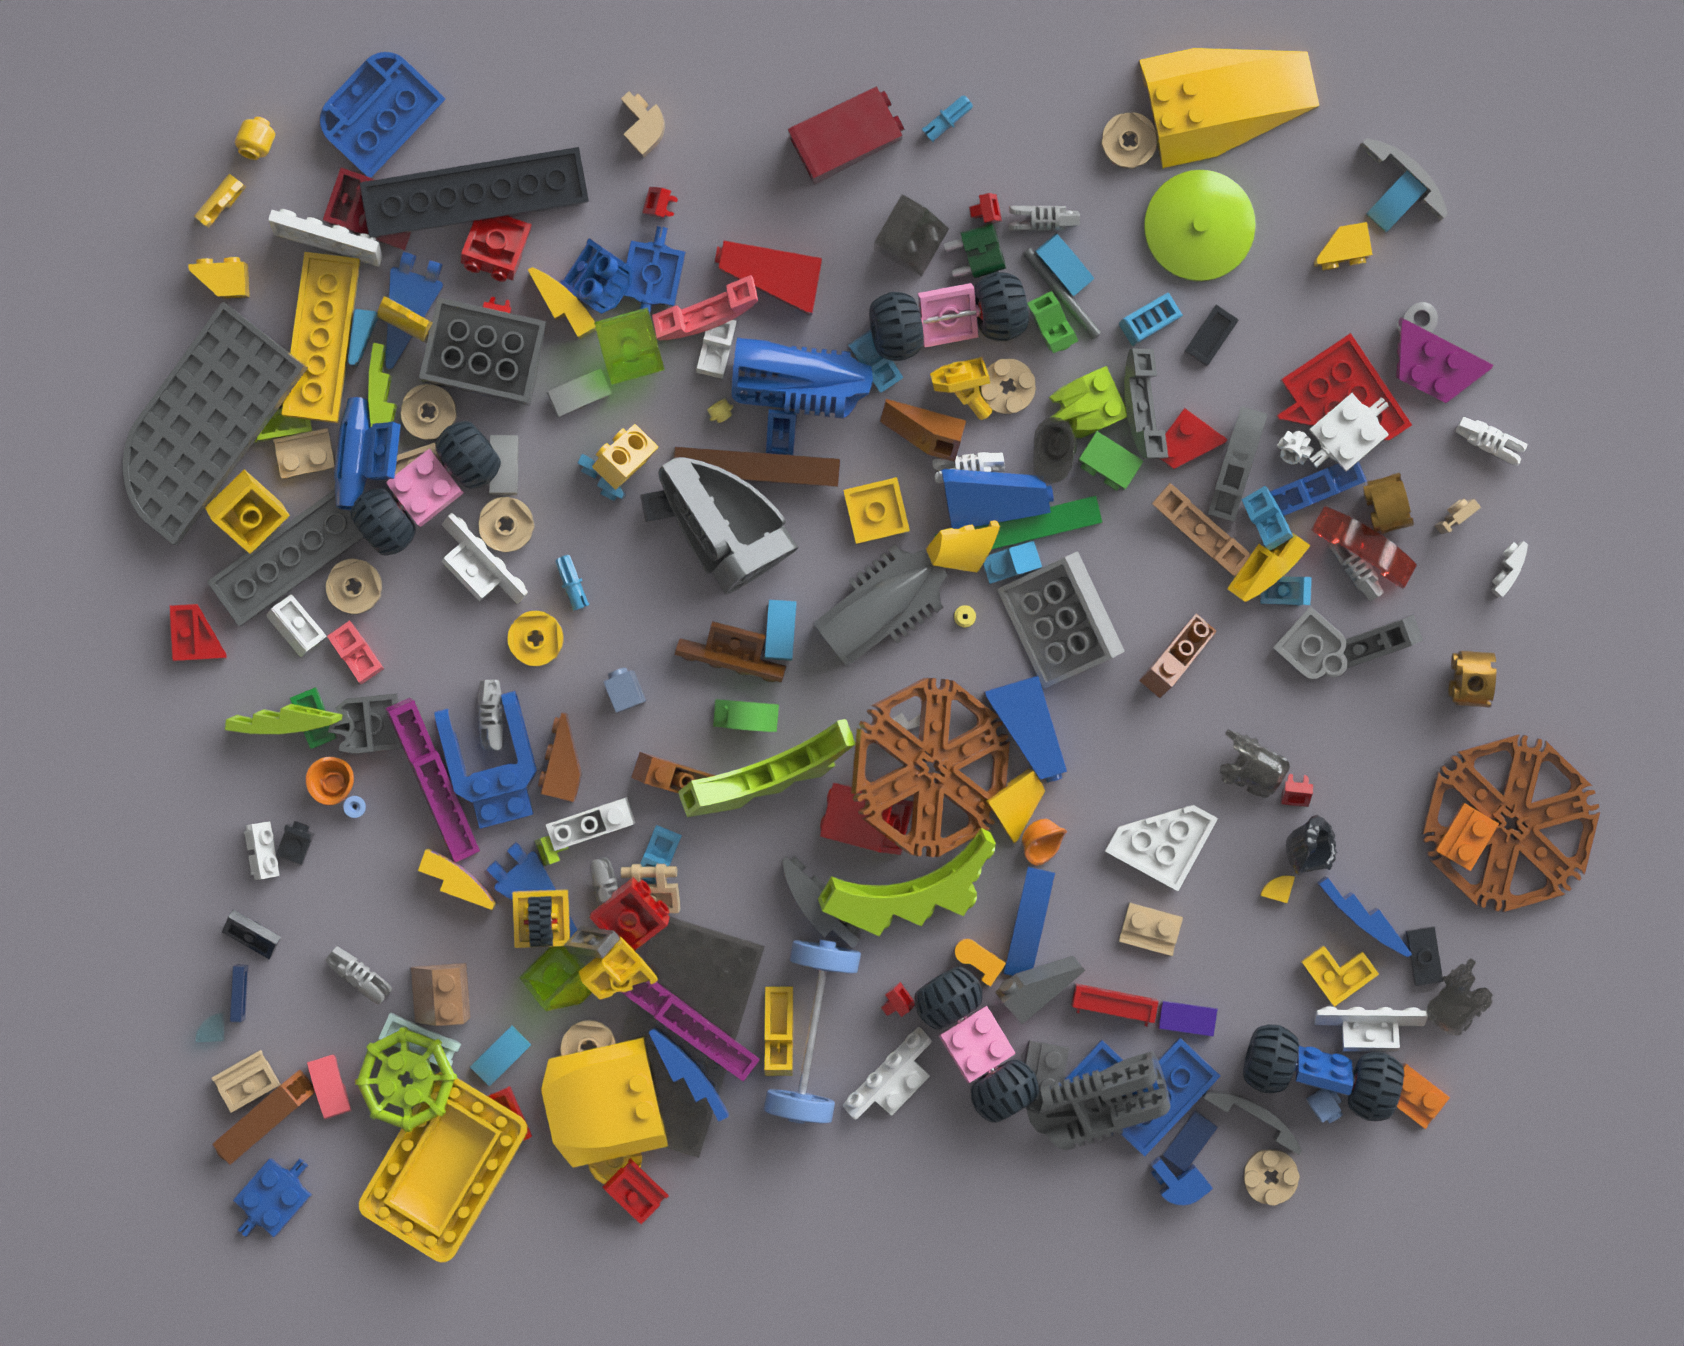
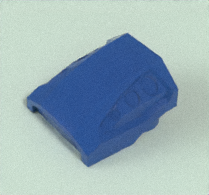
M589 238L586 242L587 245L564 280H561L560 283L574 296L602 314L617 307L632 284V267Z

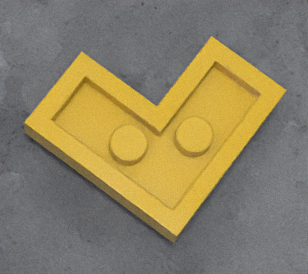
M1322 945L1301 961L1334 1007L1379 975L1362 951L1339 967L1326 947Z

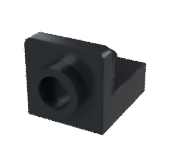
M294 821L293 825L286 824L284 827L285 832L276 855L302 865L315 833L308 831L310 826Z

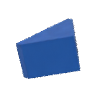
M768 410L766 453L794 455L797 414H794V411L784 413V410Z

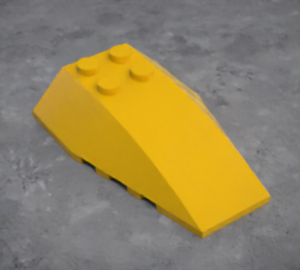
M1192 48L1139 60L1144 87H1147L1157 131V147L1162 169L1217 157L1319 106L1308 52Z

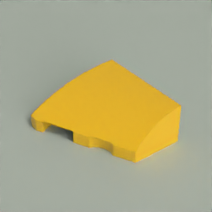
M229 173L194 217L209 228L226 206L230 209L246 186Z
M384 296L380 303L377 317L427 343L428 331L433 322Z
M990 521L988 527L976 530L973 524L959 529L940 530L926 548L932 565L977 573L988 557L996 540L1000 527L998 521Z
M1030 768L1007 783L1008 786L986 801L1013 843L1017 842L1045 793L1042 783L1036 773Z
M620 937L619 941L604 958L595 957L578 971L582 983L599 999L610 997L616 992L633 990L632 986L646 981L653 984L658 981L654 972L622 937Z

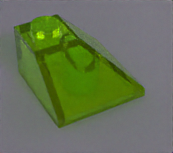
M565 946L549 947L519 977L545 1011L582 1004L592 994L582 983L578 972L585 965L574 954L569 953Z

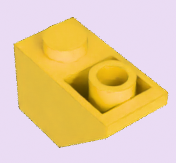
M1367 222L1341 226L1336 229L1314 260V267L1322 266V270L1339 268L1338 263L1349 261L1350 266L1366 263V258L1372 256Z
M239 257L223 258L224 263H213V259H196V264H188L189 271L218 297L222 299L250 298L248 264L240 262Z

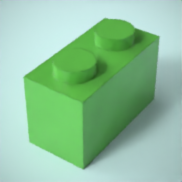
M1098 431L1094 434L1078 459L1082 463L1080 467L1082 470L1092 476L1098 473L1106 478L1103 483L1115 491H1118L1119 488L1125 490L1144 462Z

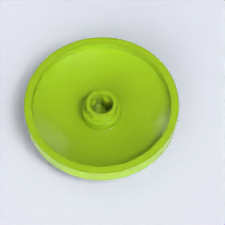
M1191 170L1170 178L1155 192L1145 213L1144 234L1152 256L1167 272L1184 280L1210 281L1228 274L1246 257L1254 240L1255 215L1248 196L1233 180L1214 171Z

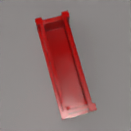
M1075 983L1071 1005L1073 1008H1076V1013L1078 1014L1080 1009L1141 1020L1144 1021V1026L1148 1027V1022L1155 1023L1159 1001L1154 998Z

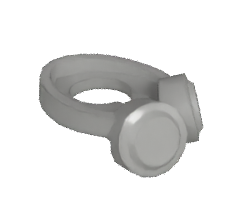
M1419 302L1411 306L1403 318L1415 324V313L1418 311L1427 312L1430 321L1421 328L1432 333L1438 322L1435 308L1426 302ZM1397 323V329H1398V331H1399V333H1400V328H1401V327L1398 326L1399 323Z

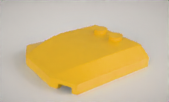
M644 1037L548 1059L541 1092L552 1141L573 1168L668 1147Z

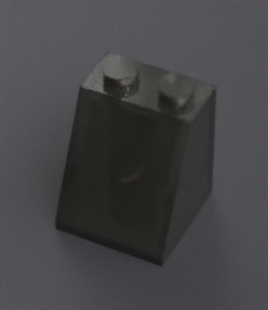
M902 194L876 238L874 250L922 277L949 228L926 207Z

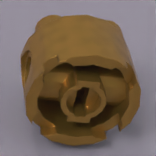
M1400 473L1367 481V485L1363 486V492L1367 506L1373 505L1374 512L1370 513L1374 532L1380 531L1381 534H1385L1393 530L1414 526L1413 518L1410 516L1411 509Z
M1472 651L1452 653L1451 669L1455 670L1454 680L1449 681L1448 696L1452 697V702H1455V705L1491 707V702L1489 701L1494 699L1496 686V668L1491 667V662H1496L1495 653ZM1472 676H1476L1473 681L1468 682Z

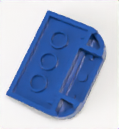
M380 52L370 56L324 104L320 114V125L326 138L367 177L371 178L446 98L403 57L391 52Z

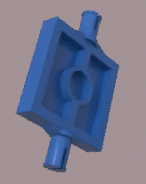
M656 226L654 242L641 243L631 241L626 264L632 267V284L624 294V297L634 298L641 302L638 319L643 320L646 309L645 321H649L652 305L675 306L686 254L685 251L671 249L665 245L668 228L663 227L662 229L661 226Z
M270 1158L235 1197L233 1201L248 1216L247 1220L238 1228L240 1233L243 1232L242 1235L247 1237L251 1230L258 1225L263 1227L273 1237H276L312 1196L298 1179L299 1175L308 1167L306 1162L303 1163L304 1160L299 1158L294 1166L288 1170Z

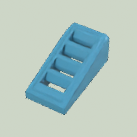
M1168 292L1123 318L1119 322V326L1130 344L1135 346L1183 315ZM1161 303L1167 309L1170 317L1167 318L1159 306ZM1150 310H1154L1160 323H1157ZM1143 315L1151 327L1150 329H1147L1140 316Z
M354 310L348 363L351 366L358 367L378 320L376 311Z

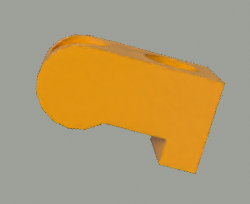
M962 939L955 946L956 958L961 963L971 964L982 971L984 975L981 981L991 987L1006 962L971 939Z

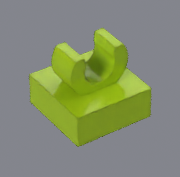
M549 835L534 840L543 866L560 861L557 853L569 849L565 847L554 851Z

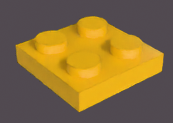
M897 477L843 490L856 544L910 531Z

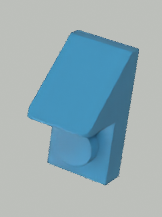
M1034 541L988 555L983 563L989 584L1042 567Z
M1282 576L1274 585L1261 593L1260 604L1310 605L1311 577Z

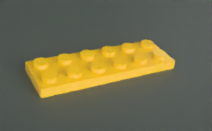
M304 252L290 354L308 367V369L283 401L282 416L338 423L361 262L359 258Z

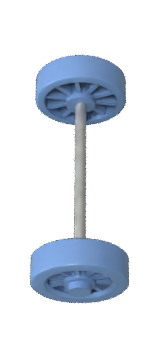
M800 940L792 942L790 961L819 971L798 1091L769 1089L766 1092L765 1112L789 1119L788 1121L794 1123L832 1122L835 1102L822 1096L806 1093L827 971L857 973L861 957L859 951L836 946V942L820 940L819 943Z

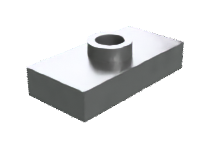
M580 926L564 946L571 954L604 958L620 938L612 930Z

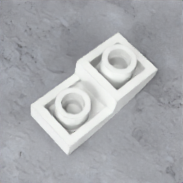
M1524 541L1518 544L1515 542L1511 543L1503 552L1505 558L1501 563L1509 570L1507 572L1502 570L1494 578L1492 583L1495 586L1491 589L1498 598L1503 597L1508 592L1521 571L1528 544Z

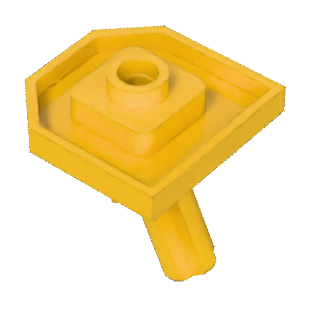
M983 357L943 365L930 373L934 391L954 392L963 405L967 404L980 420L987 419L991 415L992 408L981 396L979 386L991 384Z

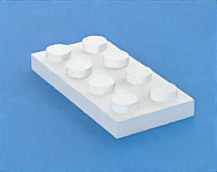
M289 210L271 211L268 220L274 235L344 257L359 258L361 262L380 267L383 256L376 238H369V235L363 233L360 236L350 234L348 229L337 225L330 228L322 225L323 222L315 218L307 217L304 220L296 217V214Z

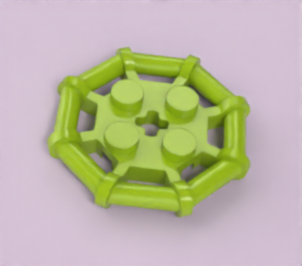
M400 1027L399 1031L374 1043L370 1042L366 1046L367 1052L358 1078L355 1079V1085H358L371 1113L370 1117L373 1120L378 1119L400 1127L405 1132H411L413 1128L437 1116L442 1117L446 1113L444 1109L454 1080L457 1079V1074H454L441 1046L442 1042L439 1039L435 1040L410 1031L407 1027ZM399 1042L401 1043V1051L389 1057L382 1052ZM409 1042L427 1048V1051L423 1055L409 1050ZM432 1055H434L442 1072L441 1075H436L430 1066L429 1059ZM376 1057H378L382 1061L378 1077L369 1078ZM406 1071H408L410 1078L413 1079V1083L407 1084L404 1087L400 1076L405 1075ZM443 1080L435 1101L431 1097L435 1082ZM370 1084H378L379 1092L384 1097L380 1105L375 1098ZM426 1102L430 1106V1108L412 1116V1108L416 1105ZM389 1104L404 1109V1117L388 1112L385 1109Z

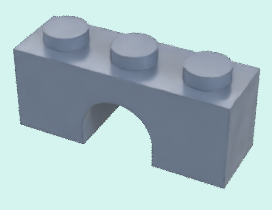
M620 668L607 674L609 679L603 682L616 713L646 702L635 671H627V668Z

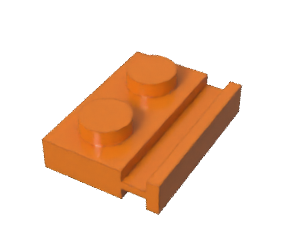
M1462 803L1435 851L1471 871L1499 823L1466 803Z
M1404 1063V1081L1397 1108L1426 1129L1450 1097Z

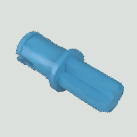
M961 96L946 110L943 111L941 109L939 111L941 114L922 128L923 132L934 142L951 126L955 127L954 124L973 108L972 103L966 96Z
M565 555L557 558L555 563L564 584L561 587L566 590L572 610L575 611L590 605L581 585L583 580L578 578L571 557Z

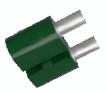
M993 222L961 232L960 239L944 244L947 253L961 248H965L969 265L952 270L954 279L973 274L976 279L1007 269Z

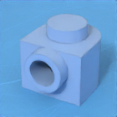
M1321 1088L1306 1098L1321 1122L1327 1120L1329 1123H1332L1343 1115L1338 1106L1341 1100L1334 1091Z

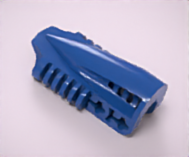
M737 338L731 395L736 402L741 404L784 408V413H789L790 409H795L794 414H800V410H805L804 415H810V411H815L814 416H820V412H825V417H830V413H835V418L844 419L853 411L860 399L869 395L873 383L872 366L860 363L855 358L850 357L851 352L842 351L841 355H837V350H832L831 354H827V349H822L821 353H817V348H812L811 352H807V347H802L799 350L797 346H792L791 348L765 340ZM740 370L745 372L744 376H739ZM750 373H756V377H750ZM767 374V377H761V375Z

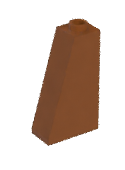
M298 1070L212 1144L218 1156L231 1165L315 1093L314 1086L305 1074Z

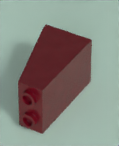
M876 86L788 128V136L814 185L902 139L903 135L901 132L905 130L898 115L893 117L888 109L892 104L885 91L880 92Z

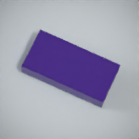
M1162 1000L1158 1028L1214 1036L1218 1009Z

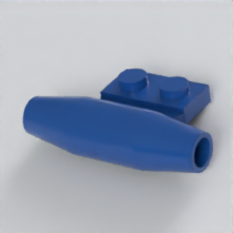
M348 398L339 428L334 483L336 507L343 510H351L354 502L363 494L367 478L371 480L395 479L401 424L385 422L375 423L371 426L368 399Z

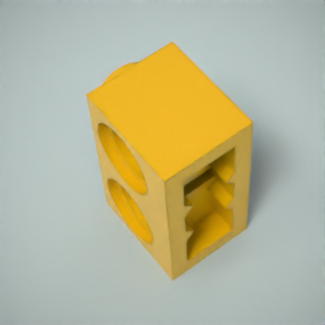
M636 424L628 431L624 428L621 429L612 439L614 443L611 446L606 443L595 454L598 459L592 468L615 490L642 467L659 448Z

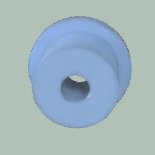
M351 796L344 802V812L351 818H358L364 814L366 804L361 797Z

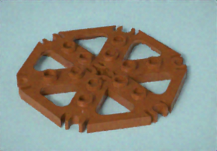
M922 678L871 705L877 709H868L866 711L871 715L872 723L869 725L865 721H860L859 725L861 728H856L851 794H856L853 797V801L859 802L863 799L865 801V807L860 809L858 813L868 816L862 819L907 854L913 856H921L922 848L925 846L926 857H940L974 838L980 828L984 830L991 829L985 825H994L995 823L989 817L992 809L986 801L1006 788L1010 742L1006 741L1008 738L1007 734L999 736L996 734V729L1003 725L1002 721H993L999 718V716L955 681L949 679H941L940 687L937 688L936 678ZM914 696L918 697L921 701L919 739L890 717V711L893 707ZM953 700H956L976 716L977 724L971 730L948 741L951 703ZM871 743H876L902 763L903 766L873 782L867 781L865 778L867 747ZM987 754H991L993 757L992 782L990 789L985 791L959 771V769ZM925 762H934L933 767L936 769L935 771L938 773H928L929 767ZM914 794L911 830L908 834L902 835L882 819V810ZM944 797L964 811L969 818L966 827L946 838L940 837Z
M1520 734L1458 751L1457 753L1464 759L1463 762L1457 756L1452 755L1450 758L1455 762L1456 767L1452 771L1443 765L1440 767L1441 771L1448 775L1447 779L1437 772L1422 834L1434 832L1433 836H1425L1423 842L1434 841L1437 847L1449 827L1439 824L1438 815L1444 792L1451 788L1458 791L1477 811L1492 820L1496 818L1500 822L1487 845L1490 844L1483 876L1478 884L1472 885L1451 866L1450 859L1435 851V849L1427 852V856L1434 857L1440 854V857L1429 861L1475 905H1477L1479 896L1483 895L1479 902L1480 907L1485 908L1487 900L1494 899V910L1500 911L1502 900H1504L1502 912L1565 895L1559 889V884L1563 889L1570 891L1571 887L1567 885L1566 879L1569 876H1574L1578 881L1582 879L1580 874L1574 871L1575 867L1585 875L1600 812L1588 814L1589 810L1594 811L1599 808V804L1588 805L1586 802L1589 795L1596 794L1595 790H1585L1582 792V789L1593 785L1547 741H1544V747L1542 751H1539L1542 747V739L1537 738L1535 746L1530 748L1526 744L1528 736L1522 735L1520 746H1518ZM1505 750L1511 755V764L1502 795L1474 768V762L1481 756ZM1549 761L1569 779L1570 789L1565 793L1532 802L1541 763ZM1500 813L1509 818L1516 817L1515 824L1522 833L1520 834L1513 828L1506 830L1505 826L1507 823ZM1577 819L1582 823L1583 829L1577 853L1573 857H1566L1539 831L1540 829ZM1519 851L1545 875L1547 882L1542 889L1521 895H1513L1510 892Z

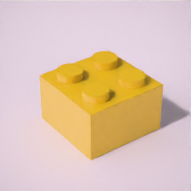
M245 469L205 507L211 520L249 554L290 516L283 504Z

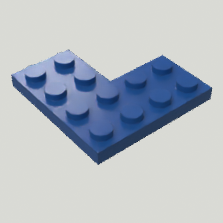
M1180 1037L1158 1059L1168 1089L1170 1110L1162 1117L1124 1128L1121 1134L1144 1156L1151 1151L1221 1077ZM1101 1039L1064 1080L1070 1079L1072 1083L1073 1077L1079 1076L1080 1079H1083V1074L1089 1073L1091 1077L1093 1076V1071L1098 1070L1101 1072L1123 1061V1059ZM1157 1080L1153 1084L1154 1090L1159 1089ZM1144 1088L1143 1092H1148V1089Z

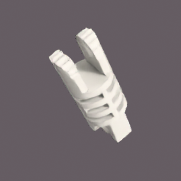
M1466 417L1460 420L1455 431L1467 438V442L1472 445L1478 446L1488 453H1493L1494 456L1514 466L1519 465L1521 458L1516 453H1513V451L1504 448V446L1517 452H1524L1527 447L1526 443L1506 433H1502L1500 430L1488 426L1484 422L1479 420L1475 422Z
M980 452L977 453L978 455L973 453L962 455L961 457L956 456L955 462L943 458L932 461L934 469L938 471L942 469L1001 472L1005 470L1003 453ZM942 471L936 472V483H943Z

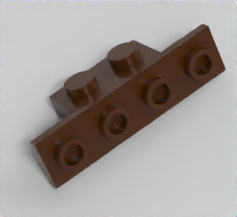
M714 621L711 623L706 645L680 638L674 654L681 656L687 661H700L708 663L709 666L714 668L723 667L734 670L740 675L750 674L761 677L767 682L777 681L782 683L787 667L760 659L766 635Z

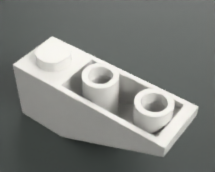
M625 797L546 824L554 851L634 825L636 822L628 798Z

